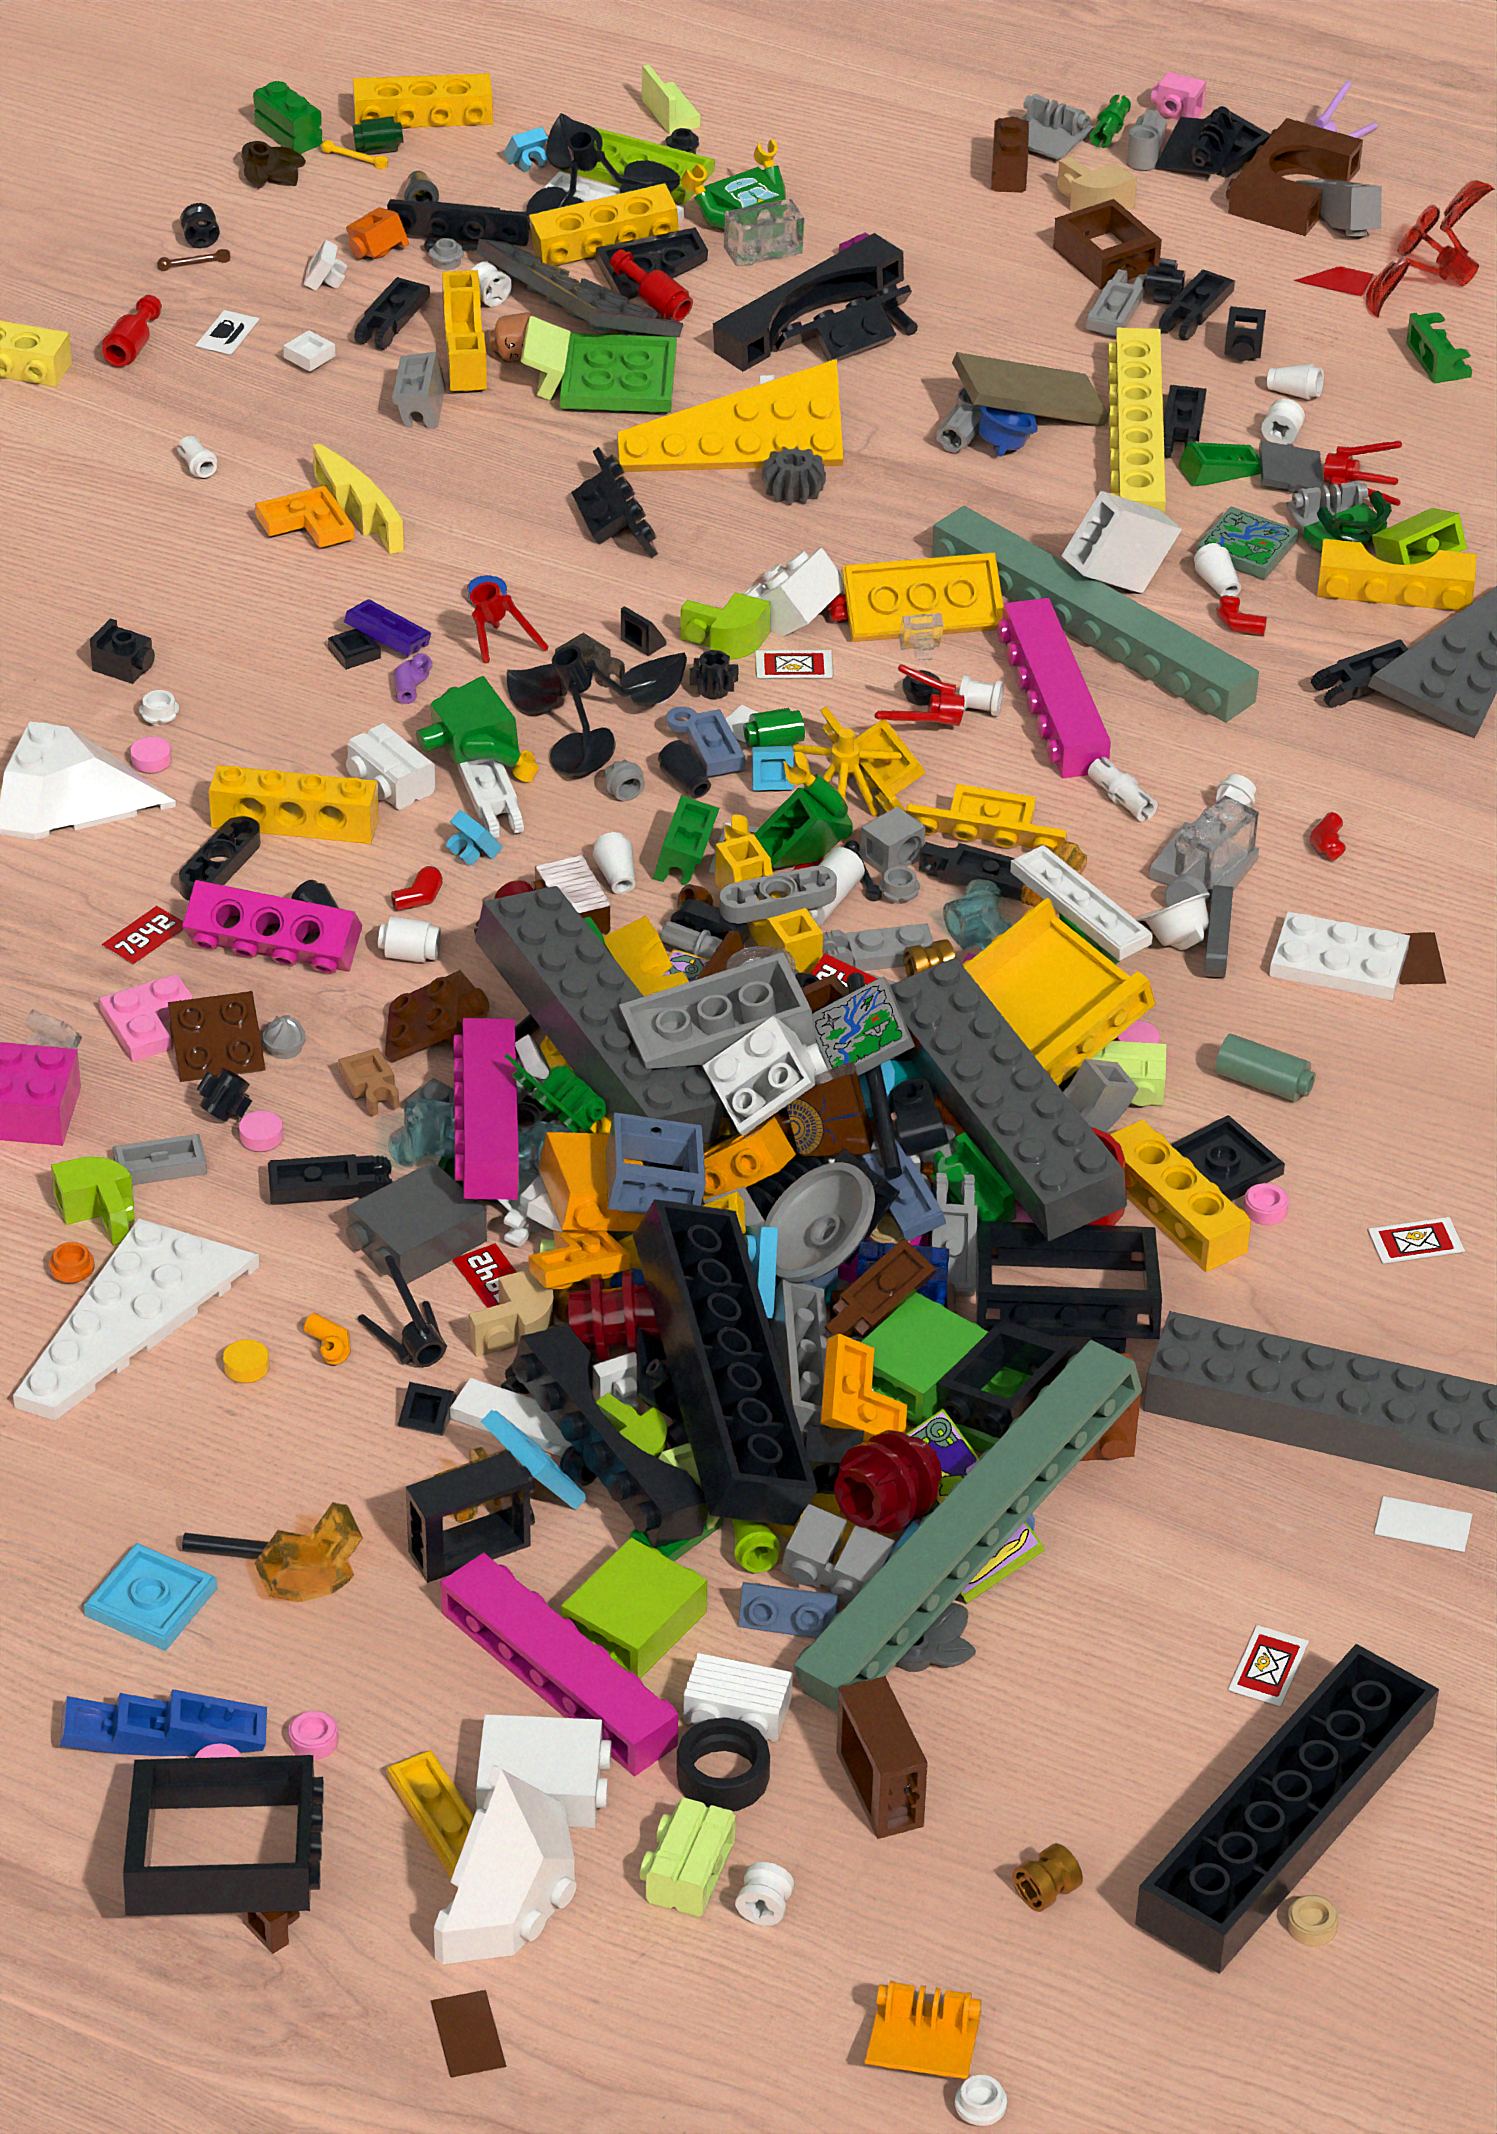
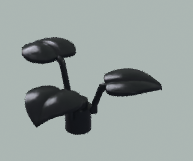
M560 113L549 133L546 154L549 163L560 170L571 169L570 188L568 192L555 186L539 190L529 200L526 213H528L529 219L531 214L583 203L582 199L574 197L577 186V171H590L595 168L598 162L603 164L617 183L622 184L620 194L664 183L671 193L678 187L681 178L673 169L649 160L629 163L624 169V176L619 175L606 159L604 151H601L603 147L601 134L595 128Z
M567 646L558 650L553 655L552 664L525 670H507V687L515 706L526 714L547 712L555 707L559 696H566L567 690L571 692L582 725V733H571L561 738L553 746L550 758L557 772L569 777L574 775L583 776L603 767L612 757L616 747L615 737L610 729L598 728L590 731V725L580 693L585 692L591 686L592 674L596 675L621 697L631 695L634 704L639 706L654 705L671 697L679 688L685 671L687 657L685 652L639 664L628 670L621 677L620 686L601 671L594 660L586 662L579 647Z

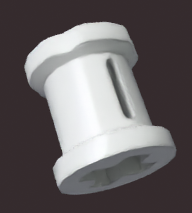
M964 675L959 695H964L965 697L964 711L967 708L990 711L992 716H998L1003 700L1004 681L997 680L993 684L974 681L971 679V676Z

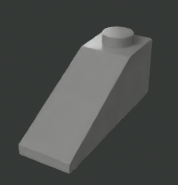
M1331 179L1296 180L1298 183L1322 189L1320 215L1332 228L1345 229L1346 236H1367V229H1381L1382 186Z

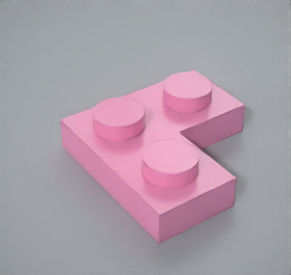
M175 974L99 998V1006L103 1017L131 1061L134 1062L172 1050L171 1036L162 1024L163 1021L170 1019L168 1002L194 998L179 975Z

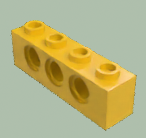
M490 73L353 78L355 124H361L360 120L393 116L394 123L401 122L402 128L493 125Z
M665 183L529 215L533 247L538 257L541 258L540 262L552 266L593 257L597 247L679 231L677 206Z
M217 765L209 788L211 828L220 829L231 818L247 816L259 823L260 833L372 844L379 820L378 782L375 780Z
M1144 1119L1110 1134L1121 1145L1125 1157L1127 1198L1204 1272H1208L1248 1252L1251 1220L1246 1212L1236 1207L1215 1183L1205 1178L1188 1158L1183 1157L1173 1148L1163 1134L1156 1132Z

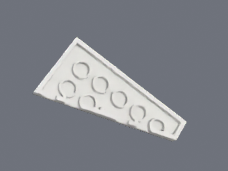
M138 1218L14 1393V1408L56 1421L95 1392V1384L112 1371L116 1374L120 1373L130 1365L129 1358L141 1349L148 1352L198 1314V1307L213 1295L220 1298L231 1289V1282L241 1274L245 1273L249 1276L260 1268L259 1255Z

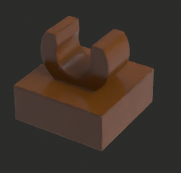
M299 1911L242 1913L243 1924L272 1954L289 1944L288 1925L300 1917Z

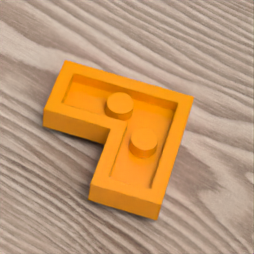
M326 485L255 503V515L269 536L286 534L292 530L305 527L319 548L334 546L340 542L355 539L354 525Z
M553 1230L554 1246L557 1249L528 1255L529 1272L546 1289H565L570 1287L573 1282L590 1279L592 1274L602 1273L603 1279H608L614 1276L616 1272L630 1269L629 1252L607 1231L564 1230L561 1232Z
M838 1333L827 1339L821 1424L831 1428L864 1430L863 1440L866 1442L872 1436L886 1430L905 1433L907 1404L872 1390L875 1348Z

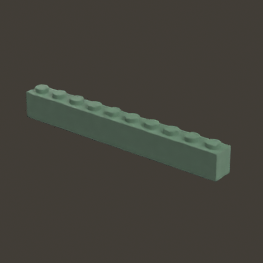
M962 506L933 525L932 556L936 558L995 553L1002 596L1013 602L1049 598L1060 625L1065 632L1223 722H1228L1256 702L1259 670L1102 582L1083 576L1070 564L972 509Z
M1090 1340L1078 1354L1073 1355L1069 1359L1063 1371L1050 1385L1045 1386L1040 1391L1037 1399L1020 1417L1012 1421L1008 1431L991 1449L986 1450L982 1454L976 1466L962 1481L957 1482L952 1487L949 1495L933 1513L925 1516L919 1528L902 1546L893 1551L889 1561L872 1579L867 1580L863 1584L857 1596L842 1612L837 1613L832 1618L829 1626L814 1643L807 1646L801 1652L798 1660L793 1665L804 1694L838 1713L839 1688L849 1686L858 1681H868L887 1675L1141 1394L1143 1390L1135 1361L1093 1340Z

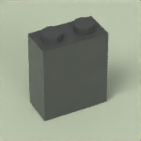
M434 1161L347 1206L348 1227L346 1228V1235L350 1244L356 1250H362L374 1262L381 1274L392 1278L385 1263V1257L391 1255L400 1269L406 1284L487 1242L486 1208L476 1199H464L463 1188Z

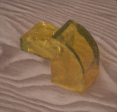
M332 1502L309 1536L277 1530L254 1564L269 1597L304 1602L333 1594L352 1579L354 1572L348 1559L357 1549L363 1537L349 1506Z

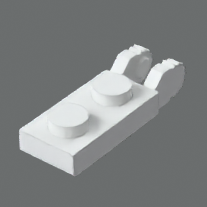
M479 759L458 763L459 773L479 819H483L485 829L494 838H499L500 827L495 816L507 813L510 827L514 833L524 832L518 799L503 764L494 759Z

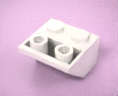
M822 547L808 555L804 550L799 552L786 562V567H783L781 563L775 565L762 576L765 581L762 585L757 583L744 593V595L771 602V632L786 636L809 624L844 590L841 573Z
M774 1015L703 1065L735 1126L743 1136L815 1086L814 1065L798 1036Z

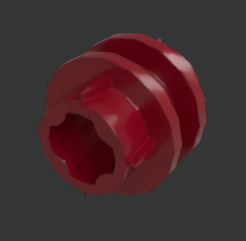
M633 1270L623 1271L622 1287L606 1289L602 1273L591 1275L590 1289L568 1293L569 1327L587 1349L597 1350L600 1363L611 1360V1347L628 1345L629 1353L635 1352L636 1354V1329L639 1327L661 1341L646 1284L637 1285Z
M893 1430L878 1433L872 1436L868 1442L850 1448L841 1459L839 1476L835 1481L834 1492L836 1502L840 1508L839 1512L843 1513L850 1522L857 1526L869 1527L873 1531L887 1534L900 1530L907 1526L910 1521L927 1515L936 1504L938 1486L941 1484L942 1478L941 1463L936 1454L937 1451H934L927 1442L919 1437L908 1436L903 1432Z

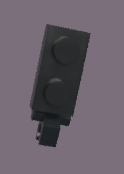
M926 842L920 852L919 870L934 877L1023 901L1029 889L1026 884L1010 872L1011 860L1016 858L958 843L956 848H946Z

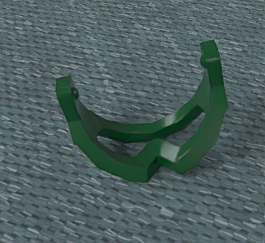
M1375 491L1370 496V502L1377 512V520L1371 525L1369 522L1333 518L1326 506L1319 508L1317 517L1326 531L1336 539L1367 544L1373 540V534L1382 530L1392 509L1391 503L1384 500L1380 491ZM1343 527L1362 529L1367 534L1345 533L1343 532Z

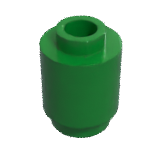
M788 707L752 713L749 716V722L744 723L743 726L744 738L748 747H793L796 745V742H802L805 739L804 722L800 711H791Z

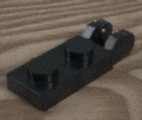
M1202 269L1170 302V306L1160 318L1158 329H1161V332L1168 333L1175 327L1178 318H1181L1183 321L1180 325L1178 336L1184 340L1190 339L1195 334L1198 325H1202L1234 292L1235 280Z
M396 277L365 312V316L355 329L354 341L360 344L367 343L372 337L374 328H378L379 330L374 339L375 346L378 349H387V346L393 341L394 334H398L430 298V286Z
M1170 385L1163 423L1164 457H1171L1174 448L1173 439L1185 442L1184 450L1187 443L1199 442L1207 388Z
M1399 639L1338 660L1337 664L1315 673L1310 683L1318 691L1332 687V689L1325 693L1326 695L1323 699L1329 708L1344 705L1352 697L1358 698L1376 692L1377 690L1368 687L1372 676L1406 652L1408 648ZM1339 680H1341V681L1343 682L1342 684H1339V686H1335V687L1333 688V686H1334Z
M356 1154L270 1160L268 1162L271 1204L359 1197V1195L364 1198L392 1183V1178L390 1179L388 1176L392 1171L390 1160L387 1157H383V1155L374 1157L373 1155L356 1156Z

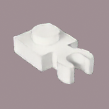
M540 1174L521 1194L520 1206L517 1209H512L505 1217L504 1224L510 1226L511 1229L504 1236V1241L520 1247L526 1242L531 1232L536 1234L543 1227L542 1224L526 1216L528 1203L547 1192Z

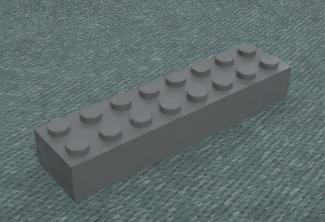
M553 886L483 901L475 942L577 1076L596 1095L605 1101L608 1117L612 1120L615 1112L702 1125L703 1144L716 1141L725 1106L715 1087L698 1065L645 1068L618 1006L619 1004L644 996L559 887ZM654 1127L651 1129V1131L657 1133L661 1131V1129L658 1127Z
M956 957L890 985L915 1047L904 1053L923 1078L929 1082L933 1091L965 1133L1011 1187L1016 1200L1048 1241L1127 1207L1124 1169Z
M1169 1311L1147 1373L1145 1412L1497 1493V1385Z

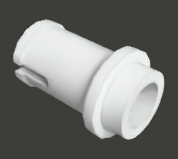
M195 436L184 437L179 442V445L182 447H177V451L187 461L189 471L199 478H207L213 475L217 469L216 455L212 451L205 449Z

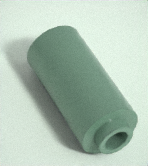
M1231 1033L1224 1039L1215 1064L1216 1074L1297 1102L1302 1095L1307 1097L1310 1094L1316 1077V1073L1311 1071L1310 1061Z

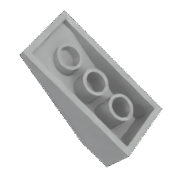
M783 952L618 1005L646 1069L703 1065L773 1015L796 1033L801 1044L805 1043L807 1046L816 1043L811 1008Z

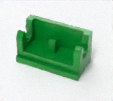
M1417 312L1410 313L1406 344L1433 383L1471 378L1472 368L1462 360L1471 356L1468 350L1463 348L1454 349L1446 337V331L1444 329H1433L1431 326L1432 323L1445 321L1443 315L1437 312L1418 315Z
M682 795L680 796L660 852L653 879L664 882L669 875L670 868L678 867L683 871L681 884L686 885L690 882L696 864L700 865L720 808Z
M965 1132L955 1137L953 1144L955 1150L950 1157L945 1158L940 1150L936 1151L933 1157L934 1173L930 1175L931 1181L935 1184L936 1173H946L950 1204L961 1205L960 1185L963 1175H974V1205H977V1220L1012 1222L1017 1219L1014 1191Z

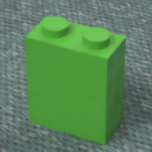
M916 1292L861 1341V1343L875 1348L872 1389L877 1393L907 1404L906 1418L920 1425L942 1408L937 1383L988 1331L982 1329L978 1324L970 1322L946 1309L940 1303L934 1302Z

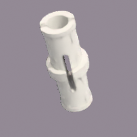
M1101 757V760L1096 759L1091 764L1088 776L1106 790L1112 802L1115 804L1120 803L1141 822L1145 818L1147 820L1155 814L1158 807L1157 801L1139 788L1137 780L1131 774L1121 772L1106 757Z

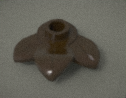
M262 141L248 142L242 147L241 158L245 166L243 170L244 176L257 188L264 186L269 179L296 186L298 182L297 168L304 166L306 163L304 157L297 151L282 146L271 147Z

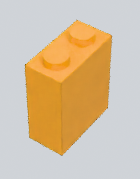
M546 1132L538 1170L562 1230L635 1232L645 1214L608 1209L606 1146L609 1134ZM623 1158V1163L644 1166L641 1160Z

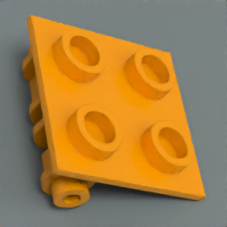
M891 1980L889 1985L879 1984L876 2001L878 2008L865 2064L968 2080L982 2014L981 1999L972 1998L971 1992L963 1993L946 1990L944 2004H942V1989L938 1987L935 1989L933 2002L925 2001L926 1986L924 1985L920 1986L918 2000H915V1985L896 1983V1981Z

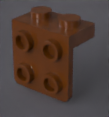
M461 970L445 977L436 978L430 984L411 993L401 994L389 1006L385 1056L391 1062H396L444 1039H447L454 1047V1035H462L463 1018H487V1012L490 1009L487 996L480 988L476 989Z

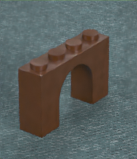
M1286 118L1278 129L1272 130L1267 142L1263 146L1260 145L1251 161L1245 162L1241 173L1235 179L1232 178L1226 190V198L1229 199L1228 214L1306 236L1319 220L1322 189L1294 182L1281 176L1303 174L1321 179L1350 182L1360 170L1363 140Z

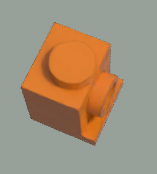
M378 207L346 226L350 237L349 247L352 253L359 259L365 255L372 258L383 257L391 251V247L394 245L401 247L409 245L398 213Z

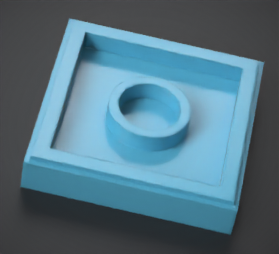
M491 1410L481 1420L485 1427L508 1451L510 1450L512 1455L523 1466L528 1468L534 1478L573 1509L577 1510L587 1499L585 1497L586 1494L569 1476L563 1473L562 1469L534 1440L497 1410Z
M136 1543L84 1604L85 1616L166 1651L217 1590V1577Z

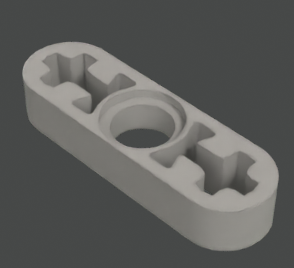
M811 866L726 885L720 891V915L728 922L740 924L782 915L803 908L812 909L832 903L836 898L837 876L834 871L827 867ZM773 891H783L788 896L772 898L768 894Z

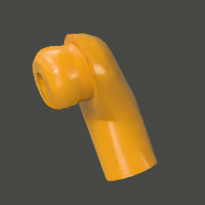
M315 1312L309 1315L304 1324V1332L322 1341L320 1353L324 1361L332 1365H339L345 1362L351 1354L349 1331Z

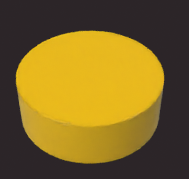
M243 1339L233 1342L223 1353L224 1372L230 1379L240 1383H251L262 1379L269 1371L268 1349L256 1340Z

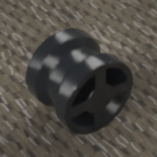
M193 203L182 211L180 223L188 244L196 248H207L218 240L220 235L219 226L216 222L215 213L210 206L203 203Z

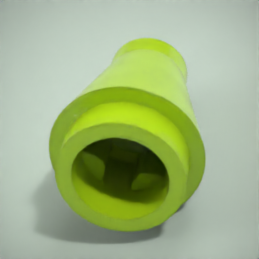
M732 1519L735 1559L738 1564L753 1573H761L771 1569L779 1558L781 1545L778 1538L764 1522Z

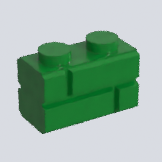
M282 81L270 82L253 92L254 107L257 108L254 110L255 125L284 147L291 148L300 154L322 144V129L320 128L322 125L321 111L315 106L310 105L306 98L297 94Z

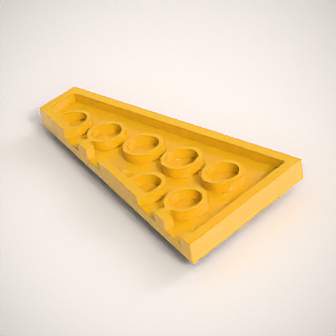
M837 359L618 431V461L625 472L750 469L764 467V460L769 459L770 452H780L782 447L794 449L798 446L799 450L812 449L813 455L822 456L824 466H843Z

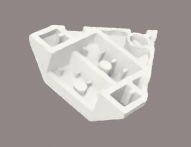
M29 721L4 771L0 795V835L37 840L49 837V830L72 825L74 830H79L138 816L137 811L150 806L158 805L160 810L176 807V800L84 734L66 726Z
M494 1764L487 1783L491 1784L492 1788L485 1798L483 1808L476 1810L451 1879V1883L458 1886L457 1893L446 1909L440 1910L434 1926L435 1960L442 1964L515 1955L528 1940L534 1941L541 1934L547 1919L558 1908L566 1907L576 1891L574 1853L564 1803Z

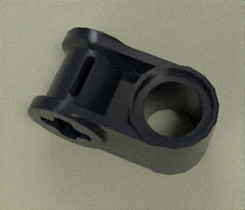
M913 1078L897 1085L892 1091V1098L897 1115L895 1120L906 1156L949 1144L945 1125L939 1107L935 1106L929 1082L923 1078Z

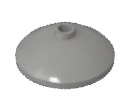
M843 1162L822 1165L801 1176L778 1198L763 1226L778 1227L776 1277L779 1279L783 1278L788 1282H805L816 1279L839 1267L855 1252L870 1227L875 1206L873 1185L859 1168Z

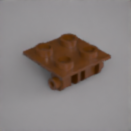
M253 991L168 1002L171 1038L174 1040L180 1082L201 1080L207 1071L216 1076L222 1068H226L237 1075L266 1071Z

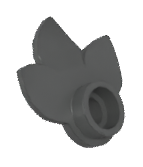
M951 1603L897 1662V1665L908 1672H920L927 1669L931 1663L944 1667H955L972 1658L976 1654V1649L968 1641L960 1638L968 1623L967 1608Z

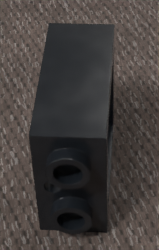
M1001 1319L937 1383L942 1409H944L955 1424H961L992 1437L1001 1438L1008 1431L1012 1421L1020 1417L1037 1399L1040 1391L1045 1386L1050 1385L1066 1367L1069 1359L1077 1354L1076 1344ZM1003 1367L1031 1376L1009 1399L981 1390Z
M510 1450L406 1486L408 1552L427 1583L451 1575L482 1553H485L493 1560L531 1546L530 1526L535 1524V1516L530 1505V1494L534 1493V1482L526 1466L520 1467ZM500 1497V1511L443 1531V1517Z

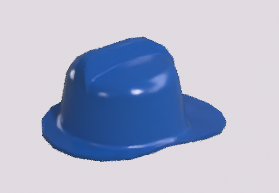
M980 406L979 435L993 445L997 456L1002 457L1007 450L1021 449L1029 436L1037 432L1038 427L1035 415Z

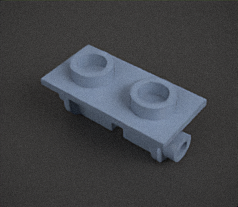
M743 1582L738 1627L818 1638L829 1626L832 1618L839 1612L840 1600L837 1599L838 1595Z

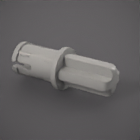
M671 921L664 924L660 933L663 945L709 960L723 941L711 936L708 930L704 929L701 933Z

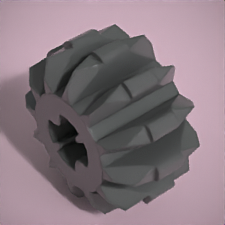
M798 446L794 449L782 447L780 452H770L769 459L764 460L762 479H764L766 494L774 496L776 502L785 500L790 505L793 502L806 504L807 499H818L819 492L823 491L824 484L826 483V472H824L822 456L813 455L812 449L803 451L799 450Z

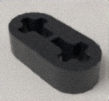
M694 899L684 900L671 915L670 919L671 922L701 933L704 929L708 930L711 936L721 940L725 938L729 931H738L743 945L750 935L747 923L736 924L728 922L720 915V908Z

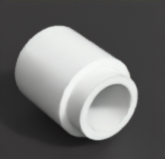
M391 916L388 924H381L378 948L385 949L386 958L426 963L427 959L437 960L441 943V927L432 926L431 921Z

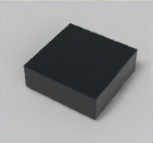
M357 629L328 638V649L346 670L381 658V647L372 637Z

